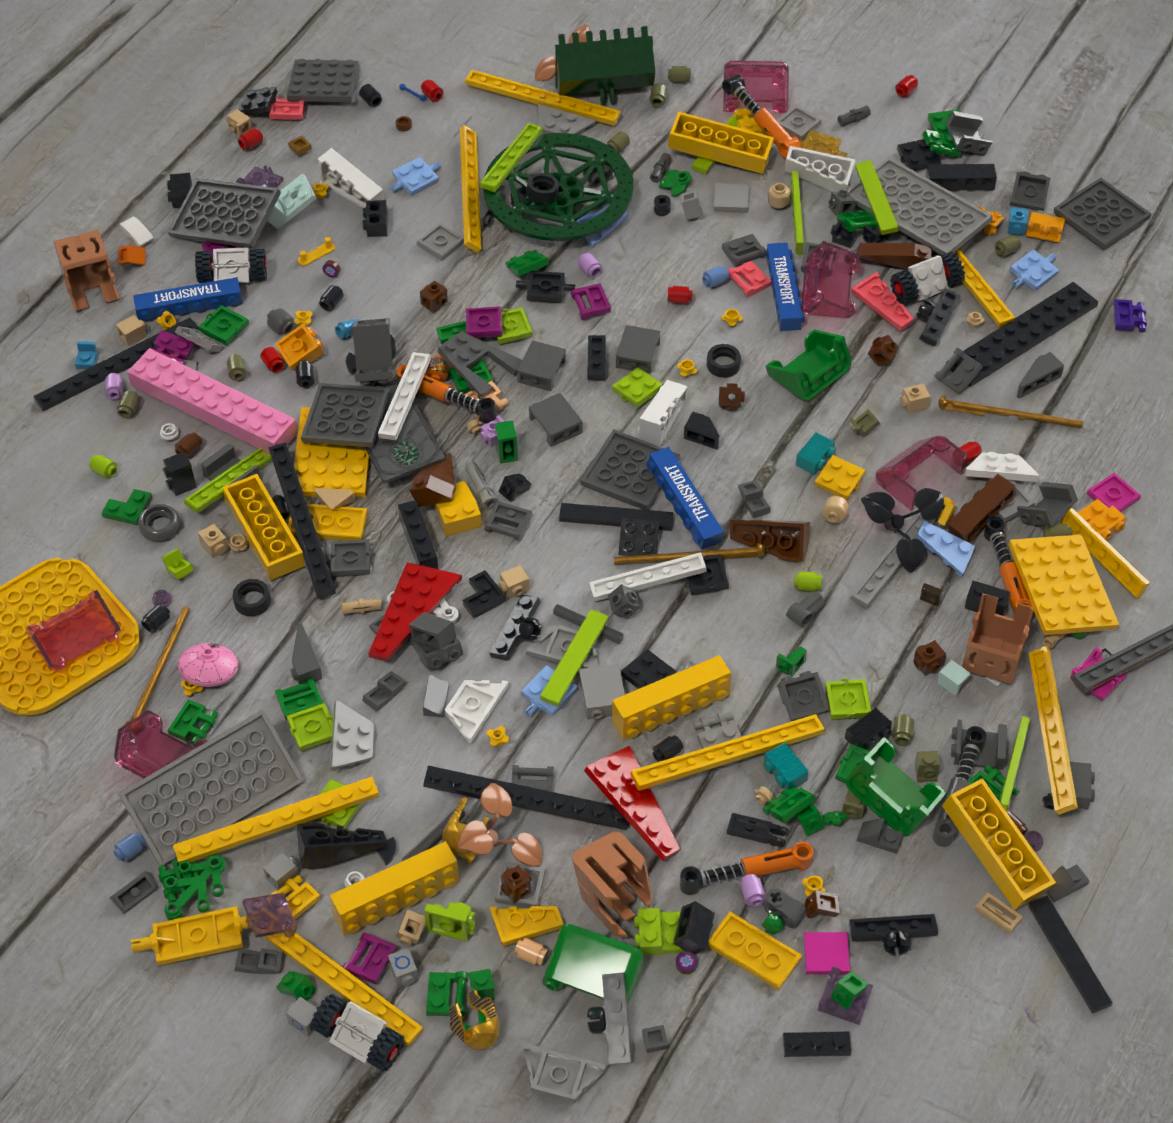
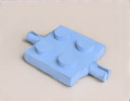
M418 157L392 171V175L398 182L391 185L390 188L393 192L403 188L412 196L439 182V177L434 171L440 169L441 165L439 162H436L430 166L421 157Z
M1035 250L1029 252L1010 267L1009 271L1017 277V280L1012 282V286L1016 289L1021 284H1024L1034 291L1038 290L1058 275L1059 269L1051 264V262L1056 260V256L1052 253L1044 258Z
M546 665L521 691V695L531 703L524 711L525 714L531 717L538 709L553 716L577 692V686L573 683L571 684L558 707L540 700L541 693L554 673V670Z

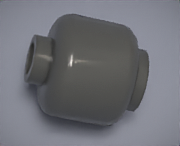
M273 309L268 313L267 325L276 334H287L293 328V318L284 309Z

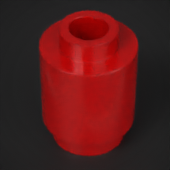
M913 75L905 76L896 84V93L901 97H907L917 88V78Z
M425 80L421 84L422 93L432 102H437L442 98L443 89L433 80Z
M253 128L240 135L238 144L242 150H250L262 143L263 135L260 130Z
M688 286L668 287L667 301L688 304L689 301H692L693 290H689Z
M274 347L263 349L260 358L265 366L273 373L280 372L284 368V360Z
M970 441L955 449V461L962 466L967 465L982 453L981 446L976 441Z

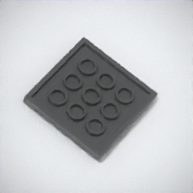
M295 59L287 92V101L352 102L359 61Z
M1101 177L1054 207L1053 213L1065 219L1068 224L1102 249H1105L1151 217L1149 211Z
M319 383L301 435V441L305 443L373 448L390 395L389 388Z
M613 429L581 478L580 485L648 510L662 488L658 486L653 473H650L647 468L649 454L664 448ZM673 452V454L679 461L680 454Z

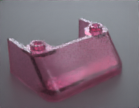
M944 436L921 439L876 471L875 481L912 511L914 510V498L917 490L905 481L910 475V470L935 454L962 475L967 454Z

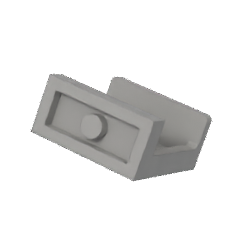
M612 664L579 669V682L583 691L587 719H600L612 716V700L625 695L619 665Z

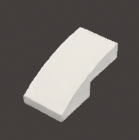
M134 216L119 225L128 238H132L138 247H143L154 241L153 235Z

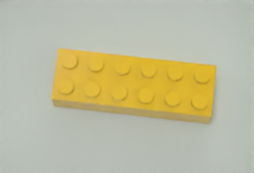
M678 111L670 131L667 148L764 174L771 154L774 137Z
M258 474L222 487L227 506L269 580L305 566L301 548Z
M718 655L612 700V723L624 741L628 738H634L647 730H653L663 723H669L677 717L688 715L698 708L707 707L710 703L723 700L730 695L731 671L721 656Z
M983 778L951 794L942 807L1014 910L1046 894L1054 886L1055 880Z
M445 841L329 895L333 916L343 935L354 934L362 927L373 925L380 919L388 915L392 916L407 906H414L418 901L426 897H433L443 889L454 887L459 882L457 860Z

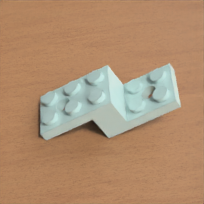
M301 174L281 190V194L267 220L276 229L282 227L317 199L305 175Z

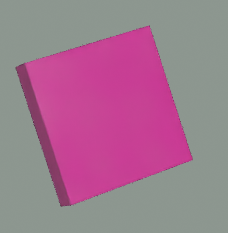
M1115 473L1087 490V495L1094 501L1096 499L1100 500L1108 508L1114 506L1120 512L1141 498L1138 492Z
M804 932L806 974L847 975L850 973L847 932Z

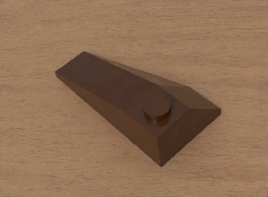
M860 243L858 258L909 270L908 267L930 259L932 247L916 243Z
M451 453L444 454L446 456L445 461L422 469L414 477L409 491L414 500L417 501L418 507L453 500L456 484L454 483L455 475L453 473L454 467Z
M730 520V539L749 547H757V543H760L765 547V553L776 556L784 561L804 562L809 544L810 522Z

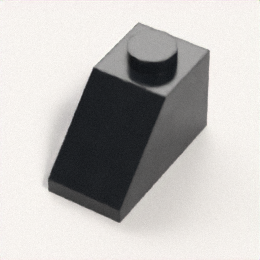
M692 412L684 426V439L718 450L720 435L710 417Z

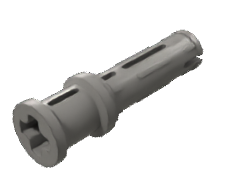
M474 461L468 462L465 469L476 487V495L481 499L482 507L485 510L493 509L498 501L497 497L493 496L491 486L485 483Z

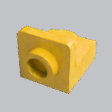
M943 497L945 508L942 509L937 518L939 519V524L948 527V521L955 514L958 507L953 505V500Z

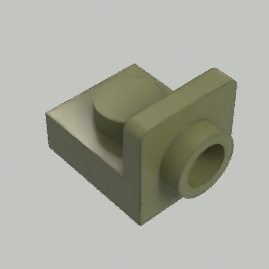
M848 790L843 803L842 813L851 819L857 818L862 820L866 805Z

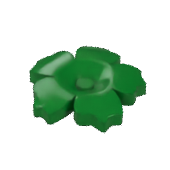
M841 811L827 812L822 816L823 824L831 823L833 826H838L841 824V821L848 819L847 815Z

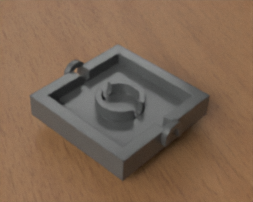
M369 539L331 541V554H329L331 575L370 574L372 553L370 552Z

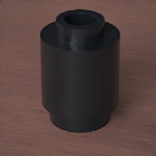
M365 84L361 87L359 96L369 106L376 107L381 103V94L371 84Z
M336 285L329 286L320 297L319 305L326 311L334 309L344 297L342 289Z
M300 361L295 368L296 382L300 387L307 388L315 382L314 369L309 361Z
M156 604L143 616L141 624L150 633L157 631L170 619V611L165 605Z
M676 735L668 736L653 747V757L657 762L674 758L681 753L683 744Z

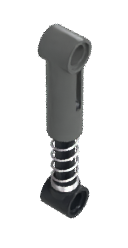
M972 726L966 732L963 745L964 753L961 755L962 760L959 761L957 773L950 781L944 802L951 794L970 785L968 780L971 778V772L974 771L972 767L976 764L975 759L978 758V754L984 748L987 735L985 730L979 726ZM943 807L935 824L933 841L938 846L947 847L952 844L957 827L952 820L947 819L948 814Z

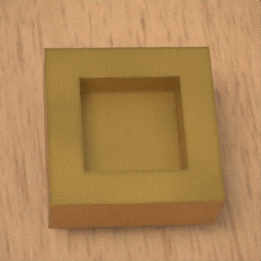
M302 135L288 142L289 148L297 156L312 149L311 143Z

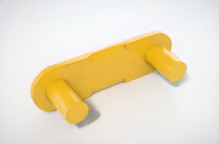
M326 237L325 243L311 252L301 251L300 257L297 260L298 264L306 266L334 251L335 245L331 242V238Z

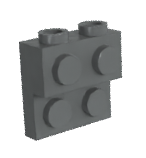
M1025 171L1017 172L1010 205L1044 211L1051 178L1042 174L1033 175Z
M412 638L410 639L412 647L419 654L420 661L427 670L431 668L437 669L443 663L456 661L460 656L464 655L461 643L457 638L442 650L413 641Z
M806 671L799 674L800 677H784L777 685L790 721L830 710L818 672L811 673V671Z

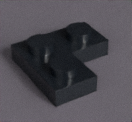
M486 570L469 578V584L477 593L462 600L463 606L472 617H475L506 601V596Z

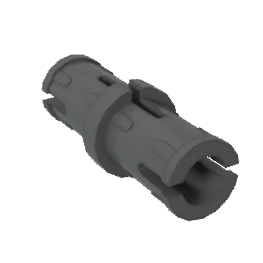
M866 105L838 116L837 120L839 125L843 126L844 124L852 121L857 122L860 118L869 116L871 111Z
M663 153L659 161L655 163L654 170L650 175L651 181L658 183L661 176L667 171V165L671 161V156L668 153Z

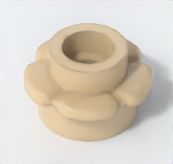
M971 312L966 318L968 325L972 328H978L984 322V318H982L983 316L979 312Z
M479 419L470 421L466 426L467 432L473 433V435L479 434L484 423L480 422Z
M241 534L233 535L229 542L231 550L235 552L245 550L247 548L246 544H248L247 539Z
M763 786L754 792L756 795L755 800L761 805L767 804L774 797L773 793Z

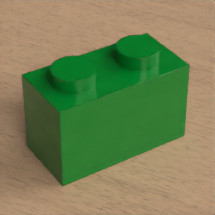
M513 420L495 423L496 449L500 464L518 461L517 435Z

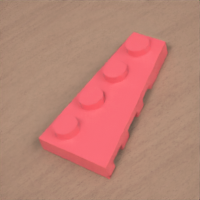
M877 272L852 287L851 293L900 332L913 324L914 318L903 304L897 301L896 295L889 291L888 285L885 281L882 282Z

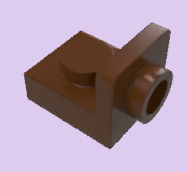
M815 890L805 899L804 906L806 907L807 918H813L817 913L832 917L840 914L837 894Z

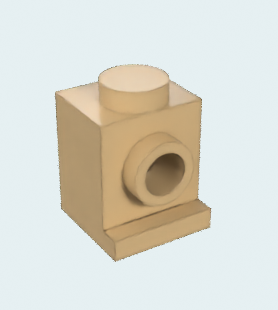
M238 109L227 115L226 121L231 131L237 133L238 138L252 129L250 117Z
M408 909L406 910L396 934L401 944L406 946L416 945L425 924V916ZM406 928L412 929L413 933L407 932Z

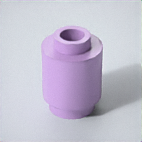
M585 253L579 257L578 265L587 276L596 278L601 274V264L591 253Z
M111 373L105 379V396L116 400L122 397L123 379L119 374Z
M748 874L741 879L740 887L746 904L752 907L762 905L766 900V895L761 880L757 875Z

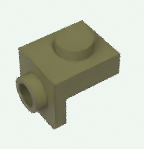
M869 409L855 420L852 417L848 418L852 423L850 428L855 434L859 432L862 437H865L880 425V422Z

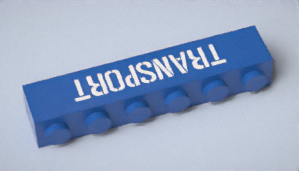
M788 242L767 244L766 259L770 280L772 281V291L780 331L801 330V325L805 322L804 312H801L802 300L798 299L800 290L799 286L796 287L797 274L793 273L795 272V264L791 262L792 249H789Z
M238 277L133 295L137 318L142 321L157 319L163 315L164 311H169L173 316L217 309L221 305L228 307L243 304Z
M670 447L650 453L647 468L650 473H653L658 486L662 487L666 499L674 506L675 513L683 520L684 527L692 534L693 541L699 545L701 550L721 543L724 534L723 529Z

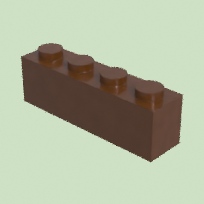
M999 474L994 478H990L986 482L985 487L981 491L978 490L974 494L973 499L969 503H965L956 516L953 515L949 519L948 533L969 543L985 527L987 519L990 516H996L1016 496L1015 485Z

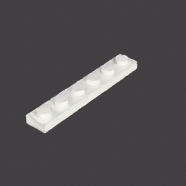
M412 353L378 431L379 438L397 440L430 363V354Z
M700 552L589 583L594 601L596 602L609 598L608 594L621 584L637 591L704 573L707 570Z

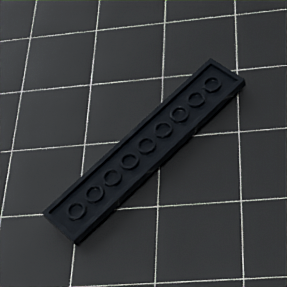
M1072 282L1022 313L1015 320L1008 322L968 347L963 352L983 367L968 386L972 387L1098 306V300L1075 282ZM960 358L950 371L954 372L963 360Z

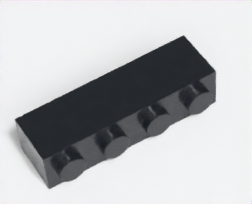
M995 164L927 165L926 170L927 179L948 191L995 190L997 179Z
M413 500L398 504L399 519L415 563L439 569L437 554L417 501Z

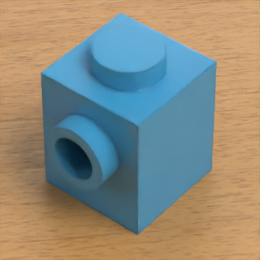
M1010 208L1007 234L1025 235L1028 209Z

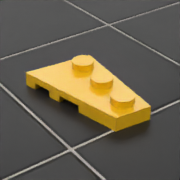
M517 906L509 907V909L489 907L502 947L517 943L519 940L523 941L524 938L530 939L560 930L563 926L557 906H531L530 908L517 909Z

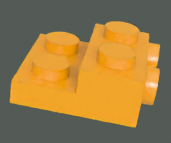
M304 323L275 343L292 370L296 368L300 361L308 360L311 363L324 354L322 350L324 345L319 338H314L317 334L311 327L307 328Z
M1098 499L1077 512L1106 541L1116 531L1120 532L1125 527L1126 516L1114 506L1108 508Z

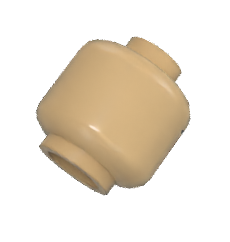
M776 183L769 188L768 203L772 207L780 209L789 204V187L783 183Z
M829 497L822 510L824 519L832 524L843 522L848 513L849 504L842 497Z

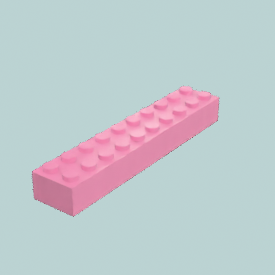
M150 348L127 371L132 387L256 448H262L268 454H270L268 447L285 442L288 445L298 434L294 418Z

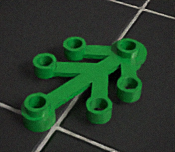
M213 855L207 858L205 862L195 864L182 861L178 865L181 875L187 876L191 872H203L195 877L176 879L174 876H168L164 880L165 888L169 891L188 887L176 902H171L165 907L164 912L168 920L181 918L183 915L182 907L197 891L199 900L196 905L198 911L205 913L210 909V903L207 899L206 881L211 876L213 879V884L210 888L212 895L220 897L224 894L221 874L226 868V861L222 856ZM183 867H189L187 870H182ZM169 882H175L173 885H167ZM216 888H220V889H221V890L218 891V892H215V891H214ZM203 903L207 904L205 907H200Z

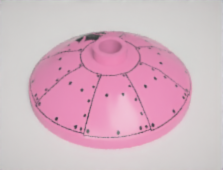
M201 643L186 649L180 655L178 670L186 681L194 685L204 687L218 686L228 682L235 676L238 670V659L230 649L222 645Z

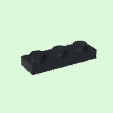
M588 335L587 380H605L606 335Z
M850 1031L783 1033L784 1057L851 1056Z

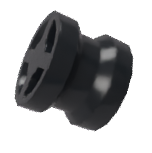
M666 195L656 196L654 199V213L658 216L668 215L670 213L671 199Z

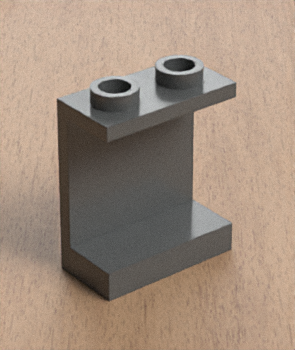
M957 111L952 112L946 125L956 150L982 155L986 154L993 142L992 140L981 139L977 130L983 122L982 116Z
M626 325L616 354V368L633 371L638 367L644 372L651 374L655 349L657 345H660V331Z
M532 340L517 370L518 383L552 391L554 375L560 363H566V349Z
M561 393L529 406V419L531 421L537 419L547 433V443L550 447L582 433V420Z
M230 443L201 463L203 475L207 479L212 481L241 461L236 457L234 446ZM257 465L253 466L230 484L258 474L260 478L259 467Z
M1042 482L1039 488L1043 499L1035 507H1017L1022 522L1052 527L1078 501L1073 485Z
M959 719L957 726L952 728L951 739H955V744L951 745V756H954L955 765H959V761L962 760L961 755L964 753L963 745L967 729H962V720ZM999 724L997 733L986 732L984 748L978 754V758L975 759L976 764L973 767L985 768L989 764L993 768L1003 770L1006 760L1007 725Z

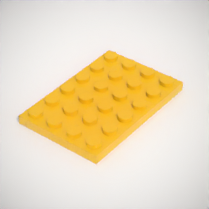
M301 407L294 467L304 496L317 497L315 489L323 488L353 490L355 497H366L370 457L365 447L302 442L301 435L311 407Z
M1082 535L1013 539L1009 541L1008 546L1034 608L1043 635L1116 630L1118 628V620Z

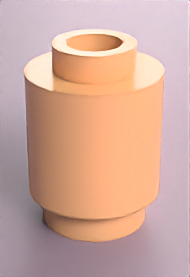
M524 938L523 941H518L515 952L517 953V958L535 966L537 964L542 966L547 957L548 949H545L542 944Z

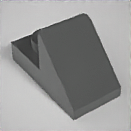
M885 818L862 823L857 837L858 842L897 854L903 832L884 827Z
M1077 864L1067 870L1064 866H1061L1051 875L1056 883L1047 892V895L1053 902H1056L1089 884L1090 880Z

